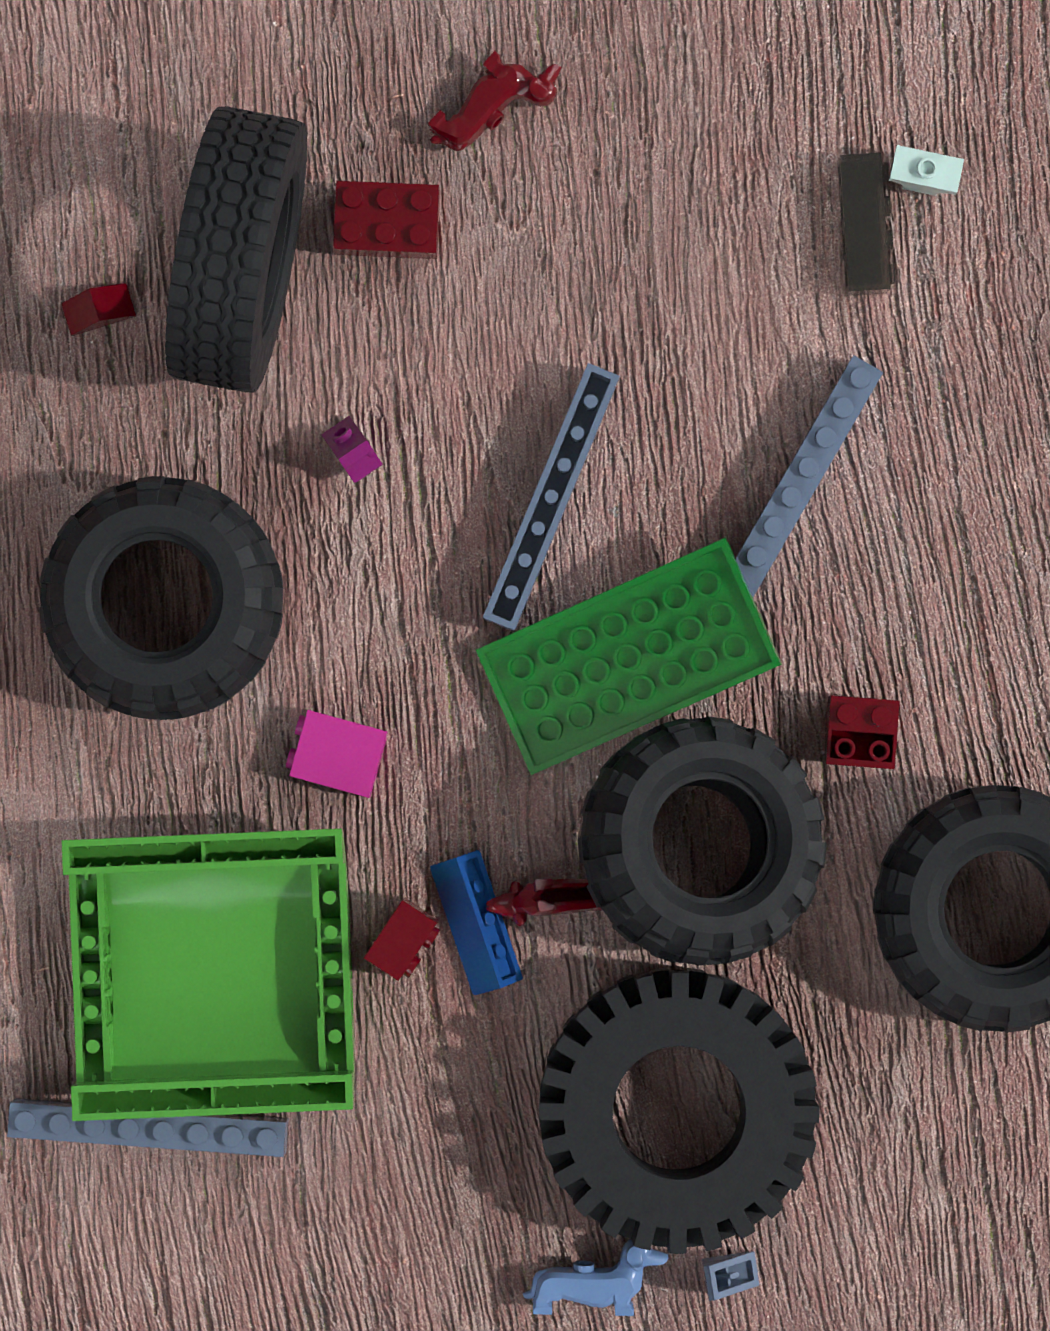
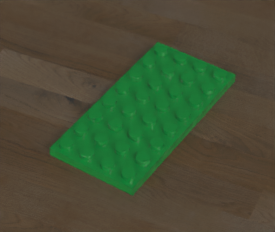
M726 538L476 650L531 775L782 665Z

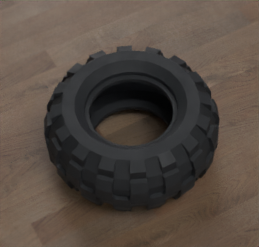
M710 716L695 719L681 718L660 724L634 737L629 743L615 752L599 770L600 774L591 790L587 792L581 811L583 821L581 836L578 838L579 862L584 865L588 879L586 887L596 907H600L613 923L612 928L629 943H635L649 951L652 956L672 963L678 962L697 966L730 963L751 957L752 954L774 945L791 931L792 924L802 913L807 911L817 892L815 884L819 872L825 866L827 844L822 842L821 821L825 819L819 798L812 795L805 781V777H807L806 772L793 756H787L774 745L775 740L756 728L750 729L734 724L731 719ZM698 786L717 791L727 797L738 808L747 824L750 836V853L746 868L734 886L715 898L697 897L681 890L667 878L656 860L652 835L657 813L670 794L681 787Z
M1003 785L965 788L945 795L930 806L921 809L905 824L904 829L895 841L890 844L880 864L881 871L877 886L874 888L873 913L875 914L878 934L876 937L883 957L888 962L897 981L912 998L932 1013L958 1026L981 1032L1000 1031L1009 1033L1030 1030V1027L1050 1021V920L1044 936L1028 954L1006 964L987 965L972 960L954 943L946 925L944 907L947 890L958 871L974 858L996 851L1015 852L1030 861L1043 876L1050 893V797L1039 791L1019 786Z

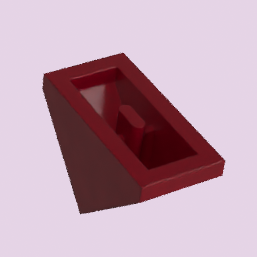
M126 283L89 288L61 303L71 336L136 317Z

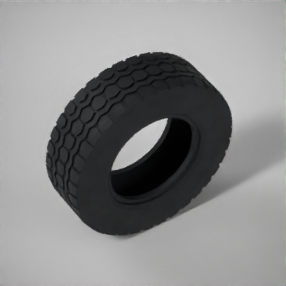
M228 106L217 107L210 116L192 169L172 267L165 333V360L167 371L171 377L245 393H254L259 389L267 371L278 334L299 231L307 166V129L303 122Z

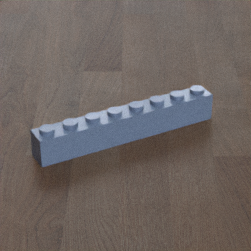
M854 355L849 360L735 557L752 597L757 592L883 374L879 369Z
M590 363L587 364L483 615L484 620L515 632L618 384L619 375Z
M16 1098L10 1102L7 1137L284 1157L287 1150L289 1118L233 1114L72 1121V1102Z

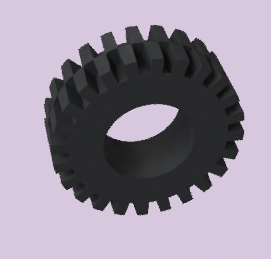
M657 968L652 969L651 973L636 977L629 975L617 980L616 985L603 992L598 991L587 1000V1004L576 1015L572 1014L563 1026V1031L556 1043H553L547 1057V1064L540 1083L539 1120L543 1148L553 1168V1175L561 1189L564 1188L570 1195L574 1206L584 1217L589 1215L600 1224L601 1230L608 1235L616 1238L619 1234L629 1238L635 1247L650 1250L651 1245L667 1247L671 1254H687V1247L703 1245L706 1251L721 1248L722 1240L736 1234L740 1239L755 1232V1223L766 1215L772 1219L782 1210L781 1200L790 1189L796 1192L804 1178L801 1170L806 1159H812L815 1151L816 1141L813 1134L815 1123H819L820 1117L819 1105L815 1100L814 1087L817 1085L813 1070L808 1065L802 1044L784 1019L756 993L739 985L736 981L722 975L719 977L695 968H686V970ZM675 1046L696 1048L722 1061L736 1079L741 1104L737 1127L727 1145L707 1162L686 1169H665L641 1160L625 1146L613 1123L615 1094L626 1072L647 1054L662 1048Z

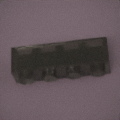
M881 153L840 155L837 160L846 296L887 294L890 290V284H895V266L888 263V250H893L892 230H886L885 218L891 215L890 196H884L883 183L888 182L889 178L888 163L882 162Z

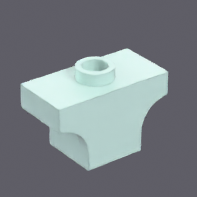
M897 145L889 181L903 185L902 189L936 196L938 193L956 195L964 159Z

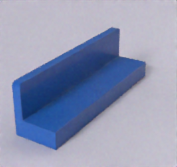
M480 849L431 865L430 870L472 994L478 995L497 990L523 980L502 915L487 911L485 908L486 903L496 896Z

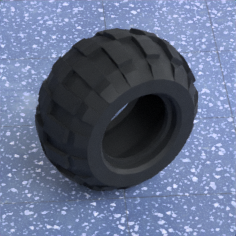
M164 476L143 477L116 487L112 486L93 496L91 501L84 505L75 515H71L57 533L58 537L51 548L48 558H45L40 577L41 607L39 608L41 625L43 633L46 634L49 645L54 653L53 657L59 667L87 696L107 708L132 717L154 720L181 719L210 711L232 699L261 671L278 638L282 624L283 579L275 553L264 531L248 512L234 500L210 486L189 479ZM151 540L169 541L187 548L202 562L212 585V606L203 628L188 643L164 652H147L126 644L108 625L101 605L103 579L112 562L129 547Z

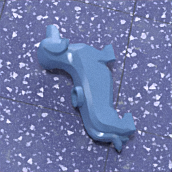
M630 1239L624 1244L620 1260L615 1266L595 1268L594 1263L591 1261H575L573 1267H550L540 1270L533 1277L531 1290L524 1292L523 1297L525 1299L533 1298V1314L552 1315V1301L566 1299L598 1308L614 1304L615 1316H634V1306L631 1299L642 1287L643 1268L663 1265L667 1262L669 1254L652 1248L645 1250L635 1247Z

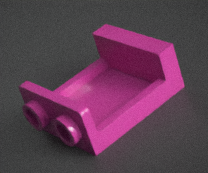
M307 710L306 716L300 715L295 729V735L300 736L297 749H290L286 762V768L291 769L289 776L370 798L388 731Z

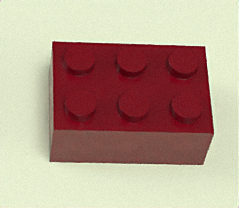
M336 180L333 243L335 255L437 259L440 210L439 185Z

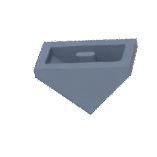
M754 1251L702 1259L709 1301H715L760 1285Z

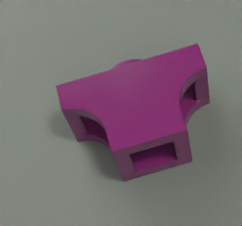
M350 416L321 434L354 483H357L383 465Z

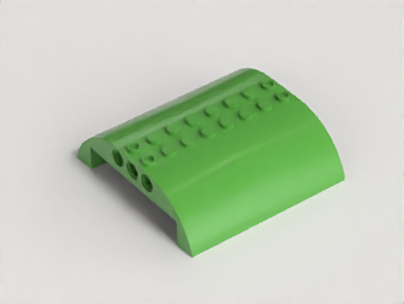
M342 828L62 840L63 875H69L77 1081L71 1086L72 1121L353 1109L355 1077L353 984L348 879Z

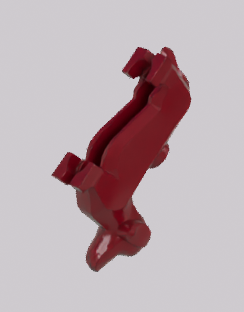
M494 50L483 63V66L487 69L485 71L487 75L478 79L473 85L459 113L446 120V114L439 110L428 122V126L431 128L430 131L434 134L430 139L431 143L444 144L454 151H461L471 145L487 128L494 130L504 118L502 111L513 100L524 99L540 107L551 104L557 96L555 81L562 67L558 64H552L541 74L534 76L520 64H503L500 55Z
M576 878L535 879L534 883H526L524 888L519 882L513 881L507 893L492 898L485 906L487 911L511 919L517 926H522L527 922V914L530 916H548L586 911H603L600 907H596L586 887L588 879Z

